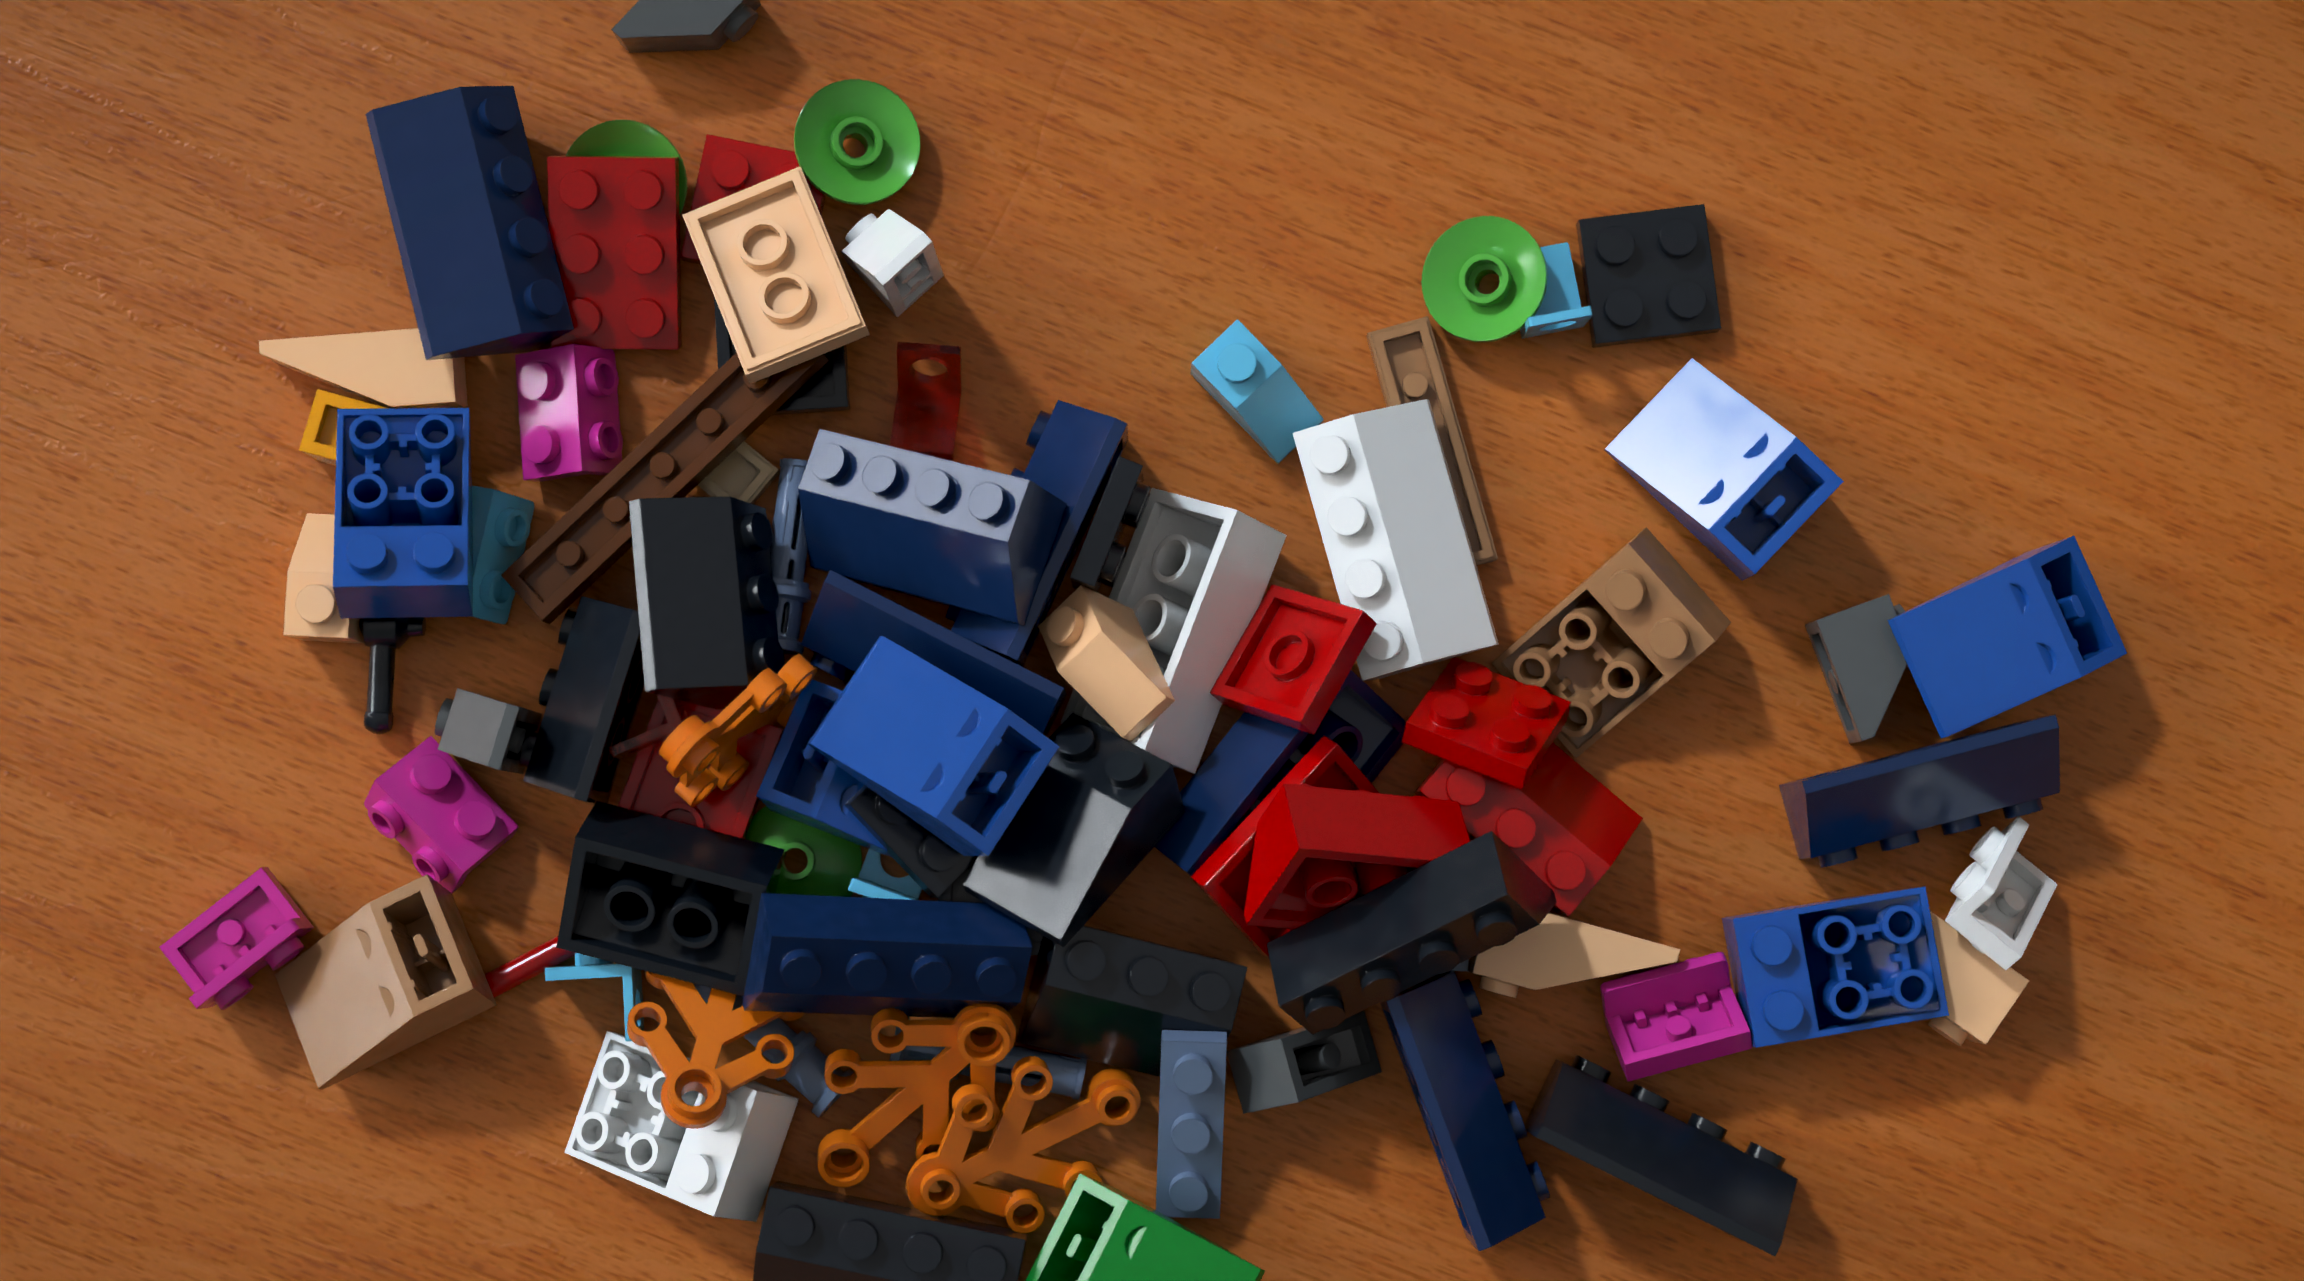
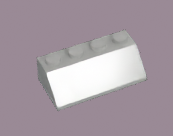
M1424 399L1352 414L1294 432L1293 437L1340 603L1363 610L1377 623L1357 658L1362 681L1381 679L1499 645L1430 401Z
M1151 488L1147 506L1137 529H1135L1124 563L1109 598L1133 609L1175 701L1130 743L1171 763L1173 767L1195 774L1222 705L1210 691L1261 604L1287 535L1238 510ZM1073 689L1060 724L1072 713H1075L1121 737Z

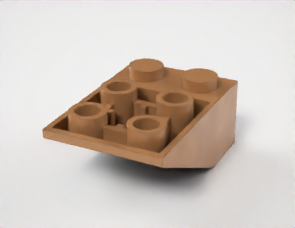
M1646 527L1496 658L1492 664L1503 676L1527 685L1542 687L1550 694L1571 701L1567 721L1557 735V738L1577 758L1710 647L1731 624V621Z
M428 874L367 903L275 974L316 1084L320 1090L497 1006L453 895Z

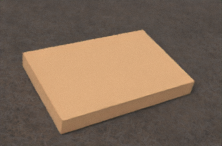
M801 166L683 214L710 287L750 384L870 335Z

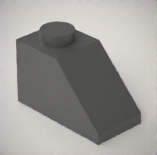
M639 0L611 30L620 44L629 53L719 50L728 39L736 42L748 33L758 19L759 15L756 10L761 3L760 0Z
M1889 594L1805 624L1849 744L1861 742L1875 736L1907 666L1887 621L1905 612L1900 604L1893 606Z
M457 688L454 700L446 698L437 716L435 735L441 736L438 750L497 770L523 774L525 767L519 764L522 747L531 729L537 730L542 713Z
M1365 1010L1344 1019L1341 1024L1334 1028L1322 1030L1314 1035L1304 1027L1227 1051L1243 1114L1298 1103L1382 1072Z

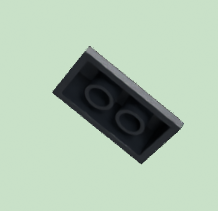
M731 496L642 498L629 501L645 692L718 710L724 709L763 670L770 668L777 674L785 665L784 653L778 640L776 609L779 603V595L772 577L770 547L773 541V533L770 522L767 519L766 508Z
M581 596L578 609L569 607L562 621L558 643L565 645V650L559 669L550 668L545 676L539 696V704L546 706L539 731L534 729L529 731L522 747L519 764L527 768L523 779L525 782L581 801L608 803L645 686L638 611Z
M596 801L575 836L556 947L744 996L761 893L776 894L785 849Z
M1086 925L1076 933L1064 948L1043 936L1016 1042L1160 1077L1162 1030L1227 1032L1228 1039L1233 1028L1248 967Z

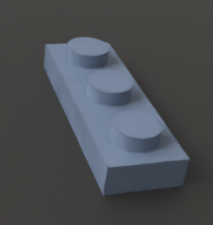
M1162 1030L1156 1211L1167 1217L1220 1219L1227 1032Z

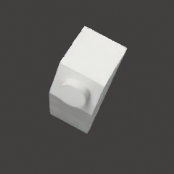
M890 209L886 210L879 218L873 213L865 216L845 237L849 245L841 252L846 262L896 317L900 316L944 276L932 240L922 230Z

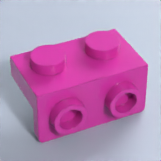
M570 344L516 354L523 480L542 482L586 474L607 475L622 461L623 448L617 389L619 377L614 351L612 349H601L600 347Z
M430 736L374 780L364 805L368 810L369 819L374 827L385 837L395 838L412 855L413 864L421 876L428 874L452 894L462 886L465 878L472 870L515 835L519 826L448 753L438 750L439 743Z
M261 867L159 948L194 992L189 1000L196 1009L210 1008L217 1004L221 1010H225L253 989L254 986L248 979L267 964L272 970H276L298 955L305 948L299 939L314 927L268 867Z
M1723 952L1690 958L1683 962L1638 974L1626 975L1619 979L1604 982L1600 986L1606 1028L1627 1082L1752 1049L1751 1031L1732 990L1729 965Z

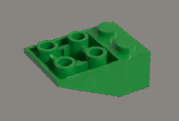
M1079 1173L1025 1281H1261L1265 1270L1122 1191Z

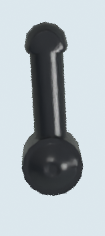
M425 617L360 618L359 627L364 637V643L367 647H370L367 709L364 715V726L371 733L384 734L392 729L396 649H399L410 637L425 635Z

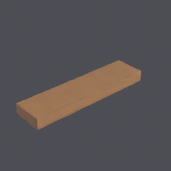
M1426 316L1367 333V342L1386 407L1424 399L1430 401L1476 566L1496 561L1498 556L1429 317Z

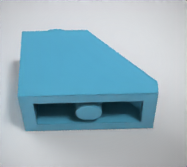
M1238 319L1191 363L1190 374L1277 464L1296 447L1293 437L1294 432L1317 426L1324 420L1284 366Z

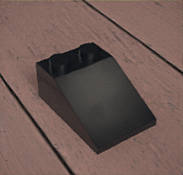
M1072 713L1049 737L1050 740L1060 747L990 855L977 857L963 883L968 894L1063 948L1185 813L1171 763L1075 713Z

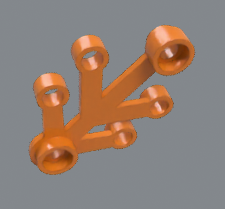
M797 654L777 674L770 668L759 673L747 688L712 721L704 723L697 715H692L679 724L667 737L659 750V755L668 762L666 770L673 777H680L674 790L675 793L688 805L695 807L711 793L716 785L722 791L732 787L749 767V762L736 751L737 739L769 723L773 726L780 724L785 728L799 694L812 681L817 673V669L801 654Z
M644 970L645 978L649 984L666 991L696 1039L689 1062L667 1031V1014L660 1005L649 1001L641 1002L635 1005L629 1012L627 1021L629 1038L635 1044L648 1048L666 1077L662 1085L660 1099L664 1113L672 1122L690 1129L711 1125L722 1115L726 1107L727 1094L761 1076L777 1079L785 1076L790 1071L794 1058V1046L787 1037L781 1034H768L758 1041L755 1051L719 1068H716L721 1049L725 1045L777 1018L785 1021H794L801 1018L805 1013L745 1011L743 1005L733 1010L737 995L711 988L706 1004L693 983ZM642 1017H651L658 1022L659 1026L653 1031H643L636 1026L635 1022ZM768 1049H777L785 1055L786 1059L777 1064L770 1063L764 1059L762 1054ZM697 1091L705 1097L706 1101L699 1106H690L681 1097L686 1092Z
M971 1004L963 1008L954 1020H909L903 1011L895 1008H886L877 1012L871 1021V1040L876 1049L883 1053L893 1054L902 1051L906 1046L945 1048L932 1060L863 1061L858 1053L850 1049H838L829 1054L825 1060V1083L835 1093L850 1094L858 1088H898L852 1129H836L827 1134L819 1144L818 1171L821 1177L830 1185L851 1187L860 1183L869 1172V1150L922 1104L923 1126L922 1132L919 1133L915 1141L916 1160L928 1154L924 1151L926 1147L933 1144H941L949 1124V1081L969 1063L970 1084L984 1087L988 1091L994 1107L993 1117L990 1122L982 1128L974 1129V1131L986 1132L995 1128L1001 1113L1000 1100L995 1093L996 1064L1003 1060L1013 1048L1016 1040V1027L1010 1013L997 1004ZM889 1025L897 1026L902 1030L895 1036H885L879 1032L883 1027ZM979 1027L994 1028L990 1034L983 1036L972 1032V1030ZM841 1066H847L855 1070L852 1075L847 1077H840L833 1073L836 1068ZM970 1100L963 1106L962 1111L967 1114H973L970 1110L984 1102L981 1100ZM838 1149L853 1150L851 1154L846 1156L837 1155L833 1151Z
M1036 1056L1024 1057L1018 1060L1011 1070L1013 1084L988 1145L967 1156L965 1154L974 1129L982 1128L990 1122L993 1117L994 1107L990 1095L984 1087L977 1084H968L959 1088L952 1098L954 1112L938 1151L920 1157L907 1175L906 1190L911 1203L920 1212L932 1216L952 1213L963 1205L1005 1217L1009 1227L1015 1232L1025 1234L1035 1231L1043 1223L1045 1212L1039 1196L1034 1191L1021 1188L1011 1193L978 1181L1000 1171L1063 1189L1067 1197L1079 1173L1102 1182L1097 1168L1090 1162L1076 1161L1069 1163L1038 1154V1152L1098 1123L1107 1126H1120L1128 1123L1137 1114L1141 1103L1139 1091L1132 1077L1120 1069L1110 1068L1102 1070L1095 1074L1088 1082L1085 1100L1024 1128L1035 1101L1046 1097L1053 1086V1078L1046 1062ZM1033 1071L1042 1073V1078L1035 1085L1026 1086L1021 1084L1022 1078L1027 1073ZM1122 1096L1126 1098L1125 1103L1118 1108L1111 1110L1105 1108L1106 1103L1113 1097ZM970 1100H981L984 1102L982 1108L976 1113L967 1114L962 1111L963 1106ZM945 1180L951 1183L944 1191L937 1193L929 1192L930 1186L937 1181ZM1029 1204L1034 1206L1032 1213L1026 1217H1016L1013 1215L1014 1211L1021 1205Z

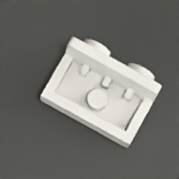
M2019 816L2002 832L1995 826L1991 827L1972 848L1969 856L1976 862L1969 865L1953 884L1950 892L1957 898L1945 919V922L1968 939L1975 949L1986 954L2004 970L2010 968L2022 957L2057 886L2056 882L2016 851L2029 827V824Z

